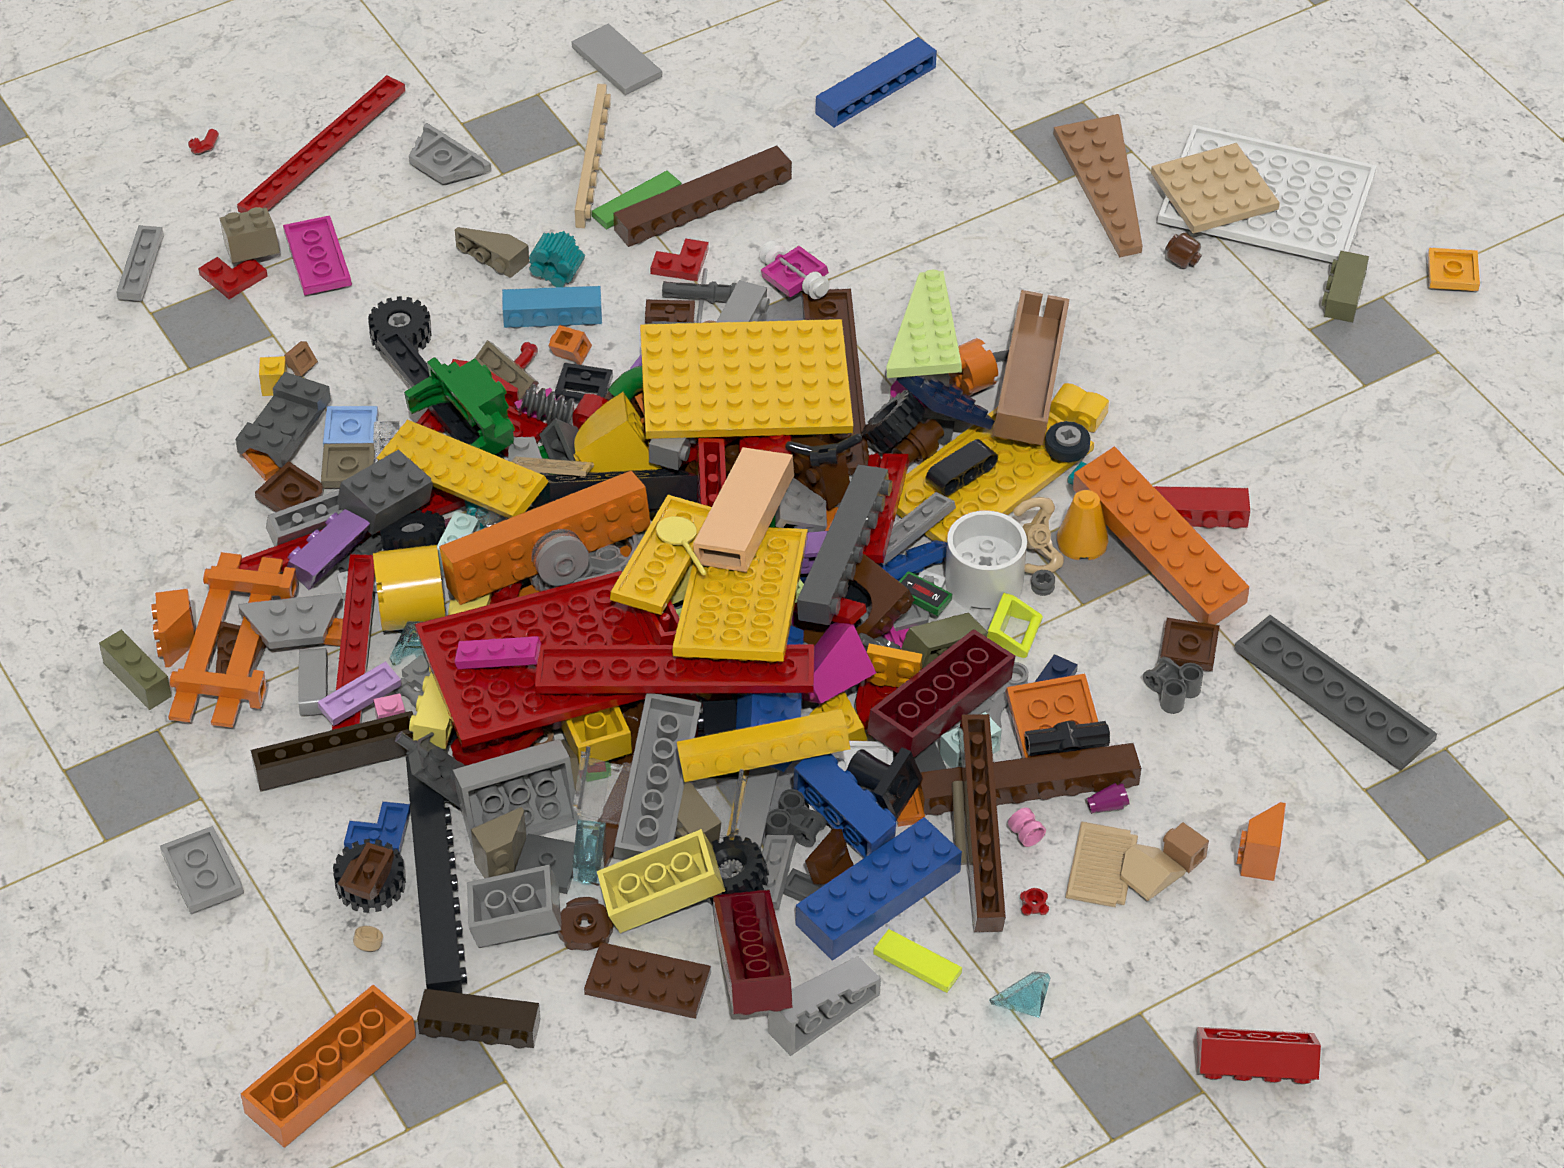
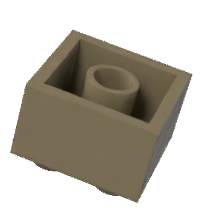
M255 207L248 212H232L219 218L224 244L232 263L280 253L276 229L267 208Z

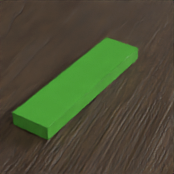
M666 170L592 210V217L607 230L614 226V212L682 185V183Z

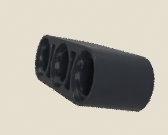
M975 439L934 464L926 474V481L944 496H949L990 471L998 461V454L980 439Z

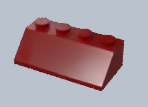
M1197 1027L1198 1069L1200 1074H1205L1204 1077L1221 1079L1222 1075H1234V1079L1248 1081L1252 1080V1076L1264 1077V1080L1268 1082H1281L1282 1078H1293V1082L1309 1084L1311 1079L1319 1080L1321 1044L1315 1033Z

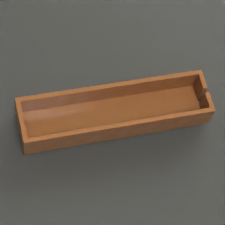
M1021 290L992 436L1043 445L1070 299L1048 295L1044 316L1041 317L1039 316L1043 294Z

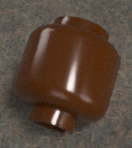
M1187 233L1175 234L1165 247L1167 258L1182 269L1187 268L1189 265L1194 267L1202 257V254L1199 253L1201 244Z

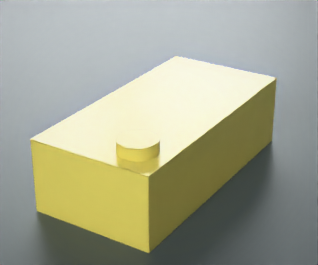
M702 829L597 871L608 916L620 933L725 891L713 847Z

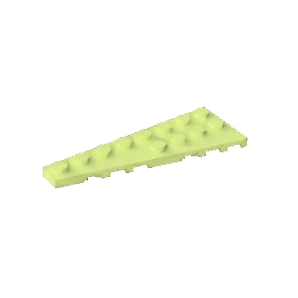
M932 269L919 273L886 366L887 378L962 372V363L944 271Z

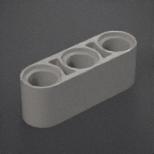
M327 649L299 650L298 701L300 716L323 714L318 708L317 702L328 696Z

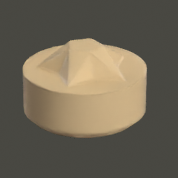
M361 926L355 930L353 943L361 950L376 951L381 947L383 934L375 927Z

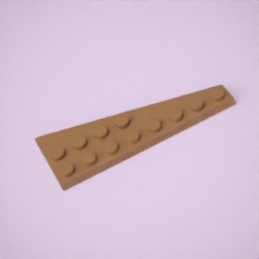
M1119 114L1054 127L1053 135L1119 258L1142 253L1143 245Z

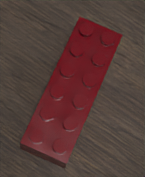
M975 629L971 630L870 709L867 733L896 753L903 747L910 750L913 757H915L959 722L962 715L969 714L1010 681L1016 656Z
M770 890L713 896L715 929L733 1014L750 1015L754 1012H778L793 1008L791 976Z

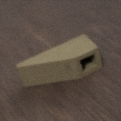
M462 227L454 229L456 247L460 251L471 255L479 262L485 263L498 273H502L509 278H512L530 262L528 244L510 234Z

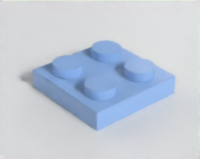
M327 406L323 447L324 444L376 443L378 406Z

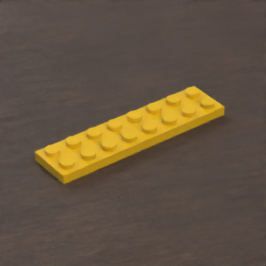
M408 419L377 456L379 461L391 453L400 450L431 478L434 487L507 518L525 513L549 482L540 473Z

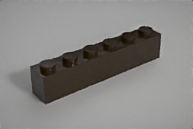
M413 711L250 750L259 790L263 791L407 755V749L395 742V738L402 731L413 739V732L409 731Z

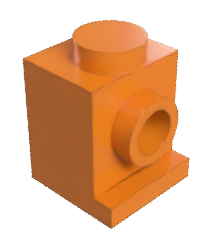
M559 325L556 332L551 336L548 346L555 356L575 361L576 364L582 365L592 344L584 332Z

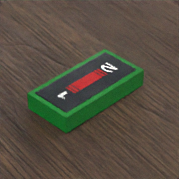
M909 571L899 581L909 589L915 600L913 604L936 616H939L952 601V593Z

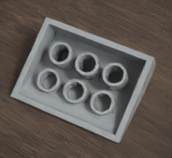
M560 739L453 770L456 791L472 852V828L520 807L523 808L525 815L526 838L528 833L542 835L580 824L570 757Z

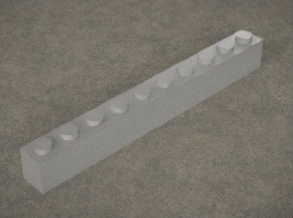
M739 280L716 323L761 321L762 313L767 312L770 304V299L767 298V287ZM699 437L651 439L649 443V462L678 470L682 462L688 460L690 447L692 444L697 443Z

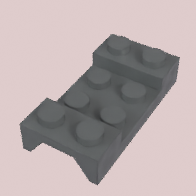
M284 372L273 387V397L254 423L247 422L236 437L237 453L243 454L249 448L267 453L276 465L282 468L330 403L329 386Z

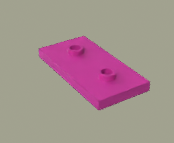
M330 215L283 225L284 234L304 295L352 286L351 277Z

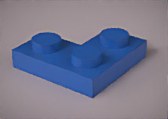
M382 801L377 823L349 820L344 839V848L347 846L349 849H352V843L358 841L359 845L364 844V839H370V843L375 844V840L378 839L382 840V846H385L388 842L392 844L393 850L397 848L401 852L410 816V804Z

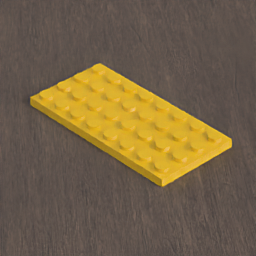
M998 407L987 414L993 420H996ZM1049 412L1046 432L1052 425L1064 421ZM995 422L991 430L972 425L937 451L936 454L906 474L896 514L904 518L935 492L941 494L926 481L925 477L928 470L937 462L975 439H980L998 454V461L990 471L953 494L945 496L955 501L956 508L924 533L933 541L947 542L951 526L966 514L976 511H995L1009 515L1021 502L1030 499L1078 461L1061 462L1052 458L1046 451L1045 437L1043 445L1029 444L1027 442L992 436ZM1091 440L1090 450L1087 455L1094 450V442Z
M768 527L747 572L702 565L706 571V575H702L693 562L673 643V656L784 662L808 539V529Z

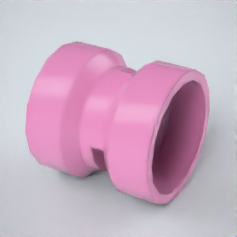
M1026 807L1016 811L1008 820V826L1014 833L1019 834L1018 839L1025 847L1037 844L1046 834L1045 827L1041 822L1035 820V815L1030 808Z

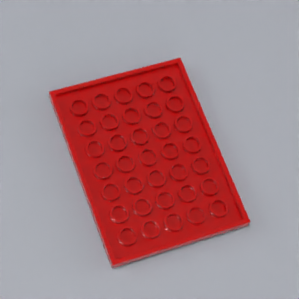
M622 570L415 624V632L462 748L646 698L647 693L536 694L535 678L537 664L457 669L455 664L459 641L538 636L541 645H656L639 608L610 600L611 591L619 579Z

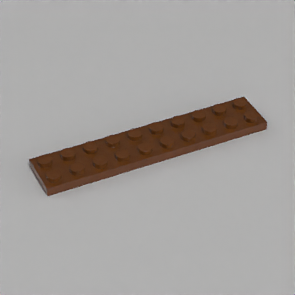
M851 288L828 289L823 297L813 299L802 290L804 320L842 319L853 417V433L815 434V437L827 444H835L854 434L862 435V430H864L863 428L866 425ZM863 435V440L860 444L843 452L846 456L849 475L854 474L858 464L868 466V442Z

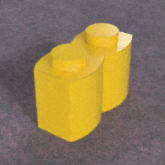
M1064 383L1051 401L1050 412L1063 421L1082 425L1088 432H1096L1108 414L1109 400L1100 394L1086 392L1074 384Z

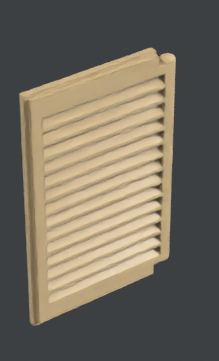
M1081 821L1065 898L1116 907V904L1125 905L1129 885L1120 879L1125 852L1131 846L1137 844L1138 835L1130 834L1131 830Z

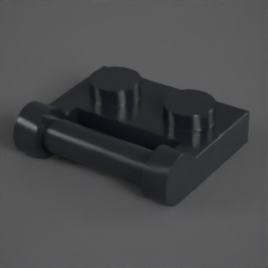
M564 363L555 388L556 400L560 395H564L565 401L573 398L574 402L579 403L586 394L565 391L566 388L595 392L598 396L605 398L612 382L613 370Z

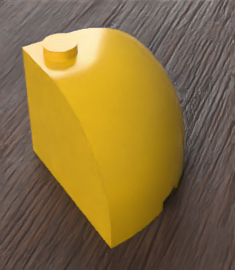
M624 392L605 403L593 413L579 429L574 440L575 454L573 456L575 460L594 463L589 473L667 469L664 466L649 462V443L651 439H646V434L642 431L644 426L640 421L641 418Z

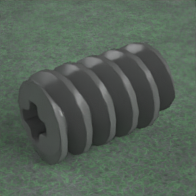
M532 384L525 391L518 413L527 408L528 417L535 411L537 420L546 415L547 424L553 418L569 424L574 411V399L570 398L565 404L564 395H560L555 400V392L551 391L546 397L545 388H541L536 393V385Z

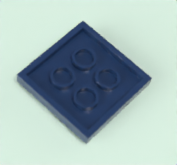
M922 375L897 377L896 379L934 412L991 430L995 420L987 415V409L975 405L976 400L962 394L963 390L953 384L947 387L935 378H930L929 381Z

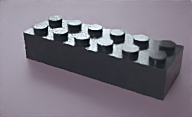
M671 468L629 470L646 487L649 512L657 513L667 495L697 503V475ZM629 471L590 472L586 476L544 475L549 482L532 502V507H540Z

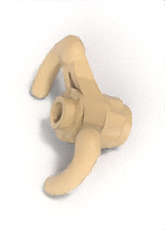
M1030 498L1021 502L1014 508L1013 512L1016 516H1021L1031 508L1040 507L1032 522L1024 524L1022 528L1027 536V548L1037 550L1050 560V563L1047 565L1027 563L1025 564V572L1034 574L1038 570H1048L1053 573L1061 568L1064 563L1062 553L1053 547L1049 530V519L1055 510V506L1050 498Z

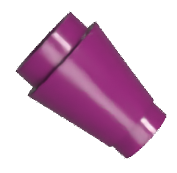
M1114 783L1086 798L1091 814L1122 810L1124 806L1130 804L1123 783L1119 785Z

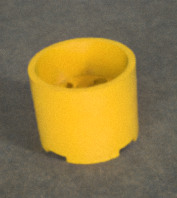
M437 545L373 553L382 631L415 628L417 623L445 616Z

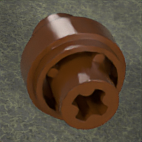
M929 418L924 423L918 421L915 428H912L907 436L905 435L899 444L892 449V453L909 454V465L912 462L921 464L937 453L939 449L938 441L944 436V430L932 418Z

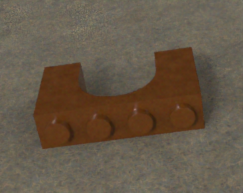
M863 554L861 562L856 564L854 579L850 581L872 600V608L866 621L855 629L858 635L864 633L875 639L890 631L894 622L901 614H905L911 608L915 600L907 587ZM801 620L795 626L804 630L803 644H814V646L829 628L825 624Z

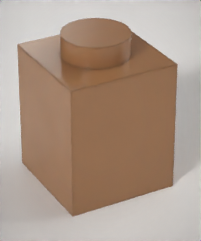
M1184 822L1176 829H1170L1163 838V852L1182 866L1187 873H1190L1207 857L1209 840Z

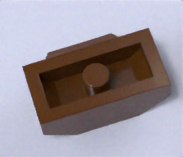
M832 829L805 860L814 884H827L854 865L842 829Z
M367 842L360 856L350 861L338 885L344 887V891L368 900L374 899L378 896L389 876L394 859L393 850Z

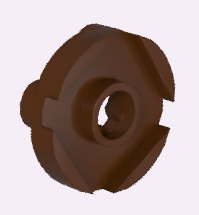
M578 897L566 903V907L560 911L561 930L557 931L567 949L591 950L599 947L600 942L609 943L614 924L608 916L607 908L600 904L598 899ZM582 920H587L591 924L588 927L579 926Z

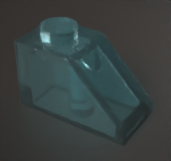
M577 820L573 855V880L583 883H600L597 871L603 869L606 862V823Z

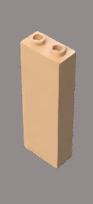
M742 448L693 543L694 553L702 565L747 572L794 477L793 455Z

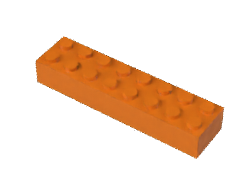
M1115 446L1074 473L1073 490L1076 493L1082 490H1090L1099 496L1105 524L1198 622L1216 625L1247 603L1249 585Z
M629 471L439 546L447 589L461 605L538 574L536 570L537 555L541 548L554 538L561 536L576 537L582 541L588 553L647 530L651 523L645 485L632 471Z

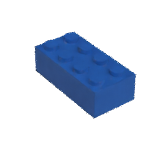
M833 754L804 758L794 767V789L803 794L804 800L815 811L822 814L833 829H842L845 841L862 858H865L895 837V816L888 809L885 808L883 810L876 803L875 796L869 790H863L857 784L856 778L850 771L841 769L837 765L838 761Z

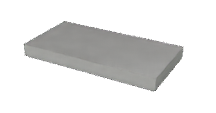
M609 23L571 41L572 48L624 95L662 77V70Z

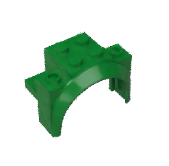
M434 357L427 361L430 377L404 392L407 408L411 414L435 404L452 403L472 427L477 424L480 428L478 431L480 437L471 446L495 455L514 443L513 432L515 428L508 419L507 410L509 406L505 400L506 390L501 382H495L488 367L485 364L481 365L476 358L459 367L456 362L448 366L445 363L441 364Z

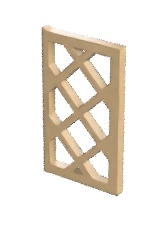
M517 456L511 461L538 473L586 476L594 466L593 462Z

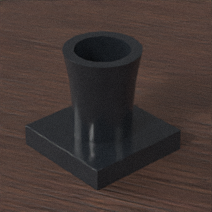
M901 747L891 765L876 758L866 750L860 749L853 755L847 767V770L856 778L857 784L861 788L873 791L879 806L883 810L885 808L888 809L895 816L896 821L923 780L912 752Z

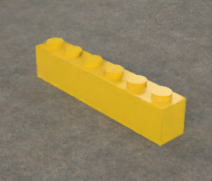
M842 709L677 741L684 782L851 749Z

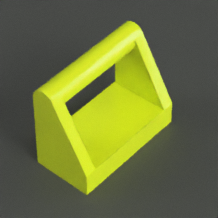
M1003 593L988 629L987 638L1015 656L1026 658L1043 616L1014 595ZM1010 617L1030 622L1021 644L1004 633Z

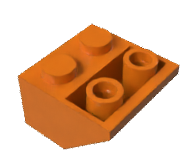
M188 589L156 592V604H151L153 620H157L153 624L154 639L160 640L156 642L158 658L163 657L165 668L171 667L190 649L195 635Z

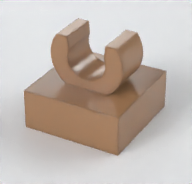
M300 341L284 355L287 367L291 368L296 376H302L318 362L307 341Z

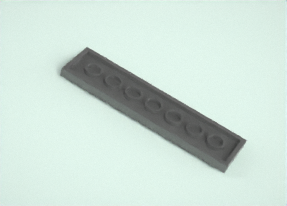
M1272 615L1267 616L1235 643L1234 650L1400 770L1404 769L1436 741L1437 733Z

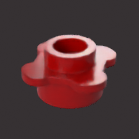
M1030 888L1020 894V899L1023 901V906L1021 907L1023 914L1040 913L1041 915H1046L1049 912V906L1046 905L1048 894L1039 888Z

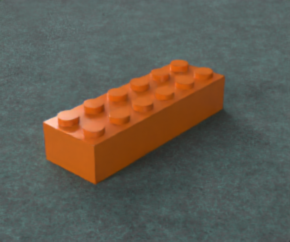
M375 985L370 986L240 1093L244 1113L285 1148L416 1038L413 1017Z

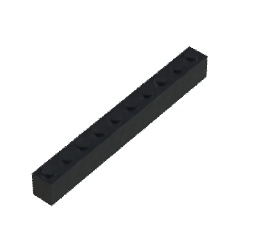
M406 756L426 988L462 993V985L467 984L466 967L460 968L459 961H465L463 943H457V938L463 937L461 920L455 921V915L460 914L459 897L453 898V892L458 891L457 875H451L450 869H455L456 865L454 852L448 851V846H454L452 829L446 830V824H451L450 807L444 808V802H449V800L411 773L409 756Z

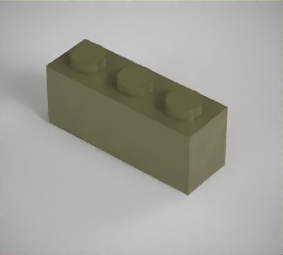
M1340 250L1338 260L1333 259L1330 273L1334 274V276L1329 275L1326 290L1330 291L1324 292L1321 305L1326 307L1324 317L1353 323L1366 276L1369 256Z
M967 612L909 628L901 649L922 654V668H924L971 630L975 629L984 636H987L988 632Z
M122 629L99 642L105 666L149 710L172 697L168 676Z

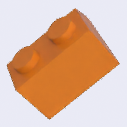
M1280 802L1249 820L1248 830H1242L1236 863L1242 865L1240 876L1274 881L1281 847L1286 803Z

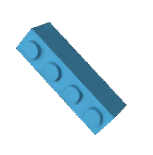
M601 286L502 289L504 328L602 324Z

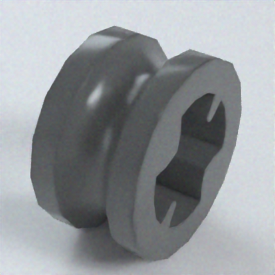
M1048 570L1036 571L1032 575L1031 589L1033 592L1040 596L1050 595L1055 589L1054 574Z

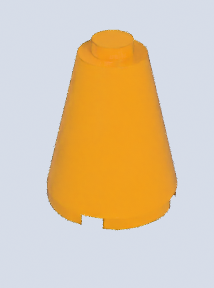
M1082 490L1074 495L1057 532V545L1059 550L1071 559L1080 560V557H1088V560H1094L1105 553L1109 538L1099 496L1093 491Z

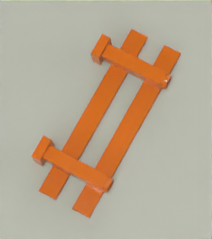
M221 552L217 566L205 569L203 583L209 585V591L184 669L178 668V671H172L170 676V687L176 688V694L168 715L169 720L190 722L199 694L219 696L211 720V725L233 728L241 699L249 700L250 708L261 709L267 689L265 672L253 670L252 677H248L261 636L253 631L250 622L245 616L241 623L226 674L206 671L231 592L251 593L248 603L271 601L273 596H280L281 599L294 598L298 586L295 568L285 567L283 574H280L283 559L262 557L258 571L239 569L242 560L241 554Z

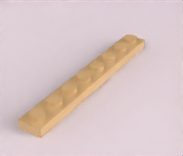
M597 84L575 205L576 228H585L586 220L591 219L592 205L589 203L594 202L595 190L592 186H597V172L595 170L599 171L600 156L598 155H602L603 141L601 139H605L606 125L603 124L608 123V109L606 108L611 107V94H607V84Z

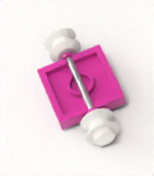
M771 240L766 242L760 249L759 257L761 261L767 264L766 267L761 269L762 277L787 296L792 297L803 290L811 298L819 299L827 293L829 281L824 277L829 273L827 265L802 247L797 246L786 253L782 245Z

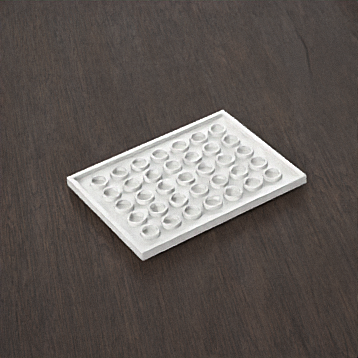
M1193 125L1181 158L1237 143L1280 202L1279 210L1204 230L1201 233L1328 262H1333V259L1338 260L1340 250L1350 252L1377 165ZM1166 196L1158 215V223L1190 230Z

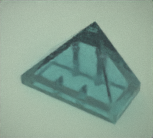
M1034 971L990 998L989 1001L991 1005L1040 1018L1050 976L1048 973Z

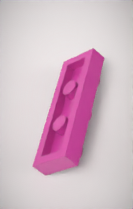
M538 636L459 641L455 664L457 669L537 664L541 642Z

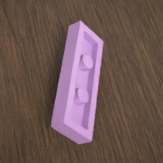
M385 661L317 702L318 708L334 726L373 703V699L381 698L402 686L401 679Z

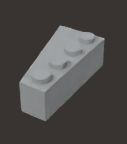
M859 956L792 988L793 1008L778 1012L768 1011V1033L792 1056L880 995L881 978Z

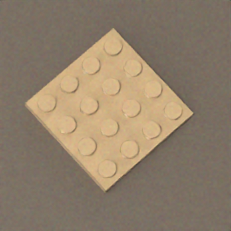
M1237 143L1151 167L1152 176L1193 234L1279 210L1280 202Z

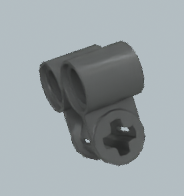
M1161 657L1152 670L1149 669L1144 672L1143 680L1151 690L1161 694V709L1167 713L1176 714L1183 710L1185 698H1195L1201 693L1203 669L1195 663H1186L1180 667L1170 658Z
M788 789L780 795L779 808L771 810L767 815L765 838L767 835H794L797 843L805 847H812L816 842V835L826 827L827 821L819 812L804 807L805 800L800 791Z

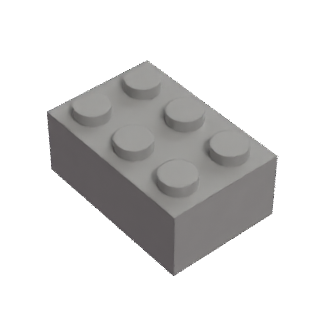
M550 865L467 882L469 930L479 948L561 930L559 884Z

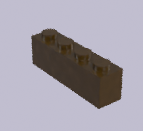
M424 989L417 1016L419 1034L431 1038L446 1037L454 1038L458 1041H478L488 1045H510L515 1048H534L541 1020L540 1006L536 1002Z

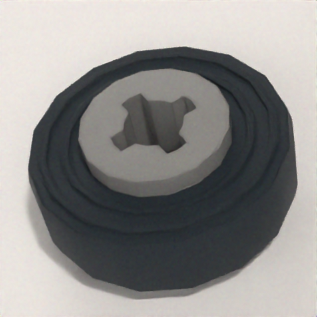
M1068 421L1059 422L1052 425L1046 432L1045 448L1047 453L1056 460L1075 462L1087 455L1090 450L1091 438L1088 430L1082 425Z

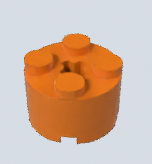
M978 338L958 346L962 372L949 373V384L963 390L962 394L967 396L995 385L997 382L994 381V378L998 376V366L991 350L986 351L982 345L985 343Z

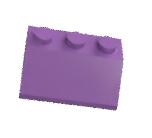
M346 509L340 514L335 512L325 522L327 526L321 532L317 529L307 538V545L302 549L297 547L290 553L287 567L295 568L297 579L308 590L311 589L365 538L370 525L367 520Z

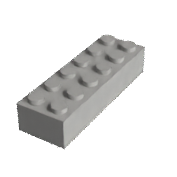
M656 693L646 694L613 858L626 860L674 840L684 784L686 783L683 778L677 741L695 738L701 702Z

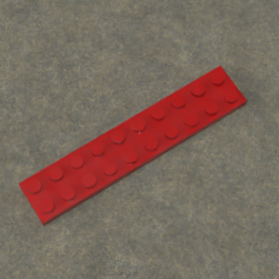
M814 644L787 645L784 662L740 661L738 659L700 657L684 658L673 656V645H541L536 667L535 693H814Z

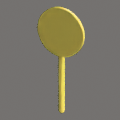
M673 516L662 519L656 527L657 536L668 544L683 545L700 573L706 575L704 567L688 544L696 536V526L690 520L683 517Z

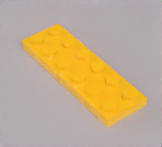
M667 495L614 585L610 600L662 615L692 559L683 545H672L662 541L656 533L657 524L662 519L673 516L690 520L696 526V536L688 543L694 552L693 543L712 507Z

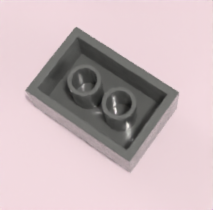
M397 450L342 481L337 504L343 510L346 509L367 520L370 523L367 531L373 535L428 503L433 483L424 471L400 450Z

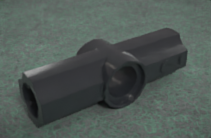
M1065 721L1054 725L1052 728L1025 731L1024 744L1028 756L1105 747L1110 744V730L1106 721L1085 724Z

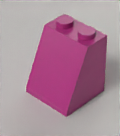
M831 624L814 646V693H802L803 701L821 704L876 674L853 624Z

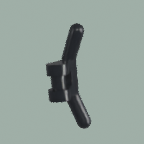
M854 434L839 443L818 446L788 441L785 448L790 452L810 456L812 467L820 466V463L834 465L838 464V454L860 444L863 438L860 434Z

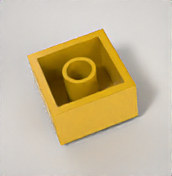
M619 706L561 721L563 733L570 748L578 758L580 769L632 753L631 732Z

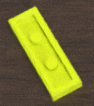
M890 929L887 930L874 947V955L948 993L962 974L961 966Z

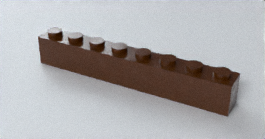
M776 145L614 212V231L628 247L791 180L792 161Z
M962 715L959 737L974 932H1003L1006 913L990 715Z
M1134 743L993 762L996 802L998 806L1038 799L1047 800L1052 797L1067 795L1075 796L1081 793L1099 792L1114 783L1116 785L1123 783L1125 788L1138 786L1142 768ZM962 767L920 772L923 780L918 786L924 814L940 815L946 812H953L952 782L963 781Z

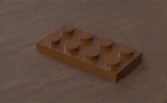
M600 942L584 987V995L696 1019L711 975V966Z

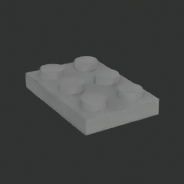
M213 826L160 845L164 860L190 914L244 894L243 887Z

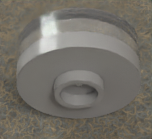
M558 529L545 534L536 542L532 550L531 560L543 581L550 585L562 586L577 580L584 573L588 566L589 553L576 533L567 529Z

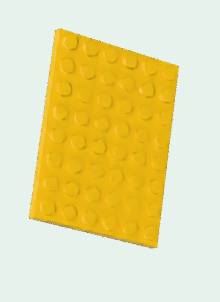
M842 319L640 324L646 439L853 433V417Z

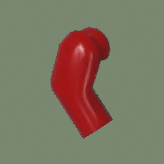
M530 342L522 344L520 348L522 353L515 359V362L523 369L538 353L537 346Z

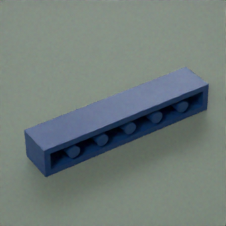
M919 37L905 43L893 52L888 53L881 59L817 95L815 114L835 128L935 69L937 50Z

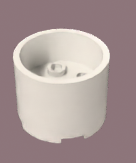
M995 511L972 512L954 522L948 532L945 570L946 590L953 594L952 599L968 609L977 607L990 608V611H996L1003 593L1019 598L1024 583L1027 536L1022 526L1010 516Z

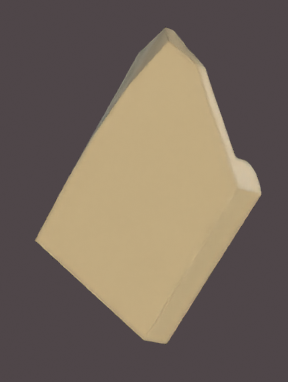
M1135 844L1125 852L1120 879L1149 901L1182 877L1186 870L1159 848Z

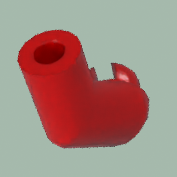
M209 129L204 140L200 141L199 138L195 137L188 142V147L195 154L211 150L216 143L219 133L215 129Z

